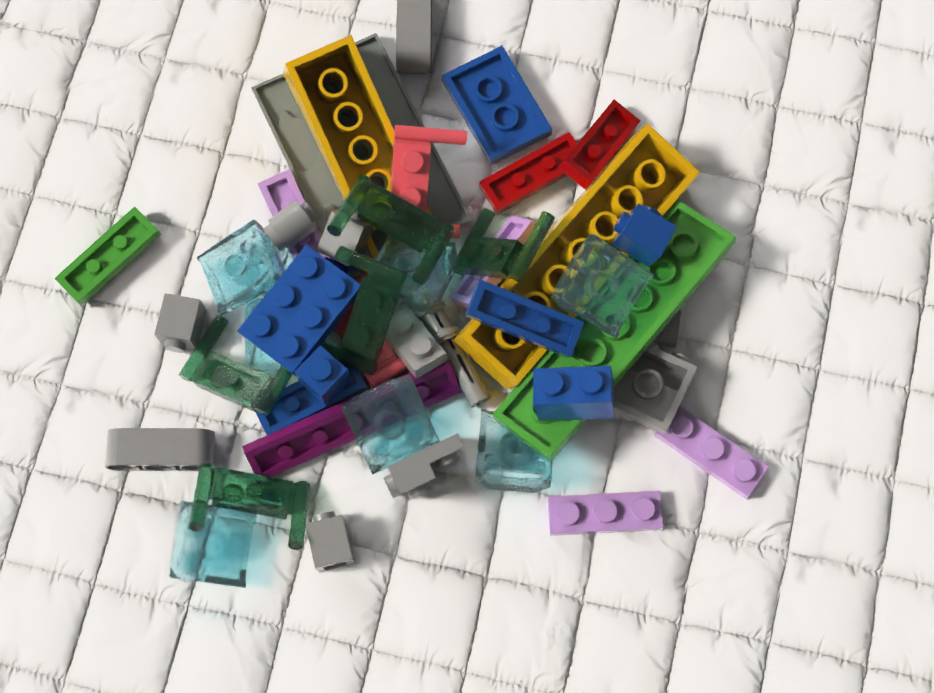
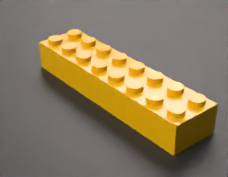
M647 123L628 140L591 185L577 198L500 287L575 318L629 256L611 245L617 235L613 227L623 211L630 213L638 204H641L642 206L656 209L663 216L698 176L700 171ZM473 319L468 322L453 340L505 389L516 387L547 351L544 348Z

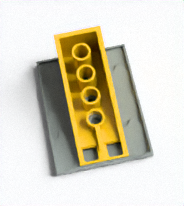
M377 33L354 42L352 35L344 37L285 63L283 74L251 87L305 202L318 217L315 223L321 235L324 232L331 211L346 207L347 205L366 212V218L375 222L360 261L346 266L333 259L336 267L347 275H351L432 238V236L387 233L395 125L425 126ZM430 142L431 153L425 222L461 225L472 220L433 142Z

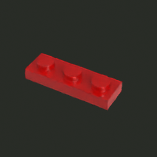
M613 99L558 168L586 190L641 120Z
M567 132L479 181V188L495 213L499 215L568 176L558 167L577 145V142L571 133Z

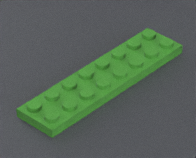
M677 199L662 216V218L677 226L662 256L648 267L629 255L575 317L583 321L584 324L572 357L566 358L547 350L492 413L493 419L548 461L552 462L588 419L538 421L533 406V368L611 366L615 387L735 245L736 236Z

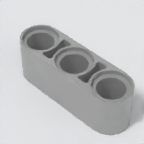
M397 0L396 72L431 73L432 0Z
M202 428L109 429L107 433L105 468L116 471L213 470L215 432Z

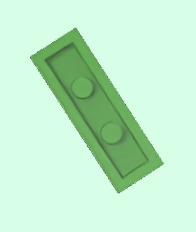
M134 206L54 279L82 307L153 243L161 233Z

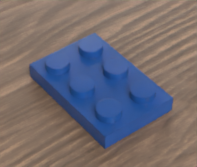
M503 45L441 75L445 88L490 165L552 135L550 124Z
M305 245L237 332L296 376L294 372L322 345L365 289L356 280Z

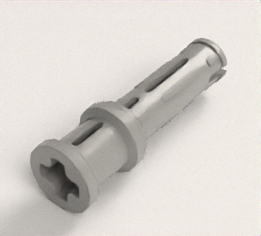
M437 300L420 309L415 315L423 322L427 330L447 353V359L452 366L457 382L470 403V407H476L490 399L491 395L488 393L467 353L453 341L460 333L458 326H453L446 314L444 301Z

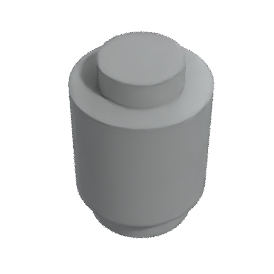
M294 200L268 220L270 224L265 226L263 230L279 252L286 247L290 250L317 229L313 223L318 220V217L306 202L299 205Z

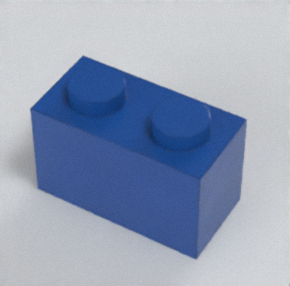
M611 366L533 368V406L538 421L615 419L614 380Z

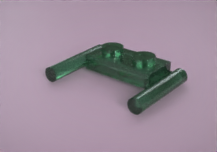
M366 175L359 176L327 227L331 235L340 236L355 210L359 211L357 217L419 253H422L423 249L427 250L412 276L413 280L421 285L427 282L455 231L452 224L447 222L441 223L437 218L381 186L373 184L372 180Z
M483 208L450 269L458 275H463L464 273L513 279L517 282H522L555 217L548 212L542 211L527 241L523 245L518 240L484 237L495 217V213L487 208Z
M340 246L335 254L336 260L366 271L368 274L362 278L341 346L327 340L321 346L339 362L372 376L377 370V360L391 323L401 287L407 278V272Z
M216 315L178 375L187 382H193L197 387L255 413L258 411L262 415L268 416L293 374L280 366L276 375L271 377L266 373L212 351V348L229 323L223 316Z
M204 462L199 467L188 528L194 532H200L204 529L209 499L212 500L211 506L285 520L287 515L290 514L292 517L288 547L292 550H300L304 545L311 486L306 481L293 483V481L221 467L215 468L213 464Z

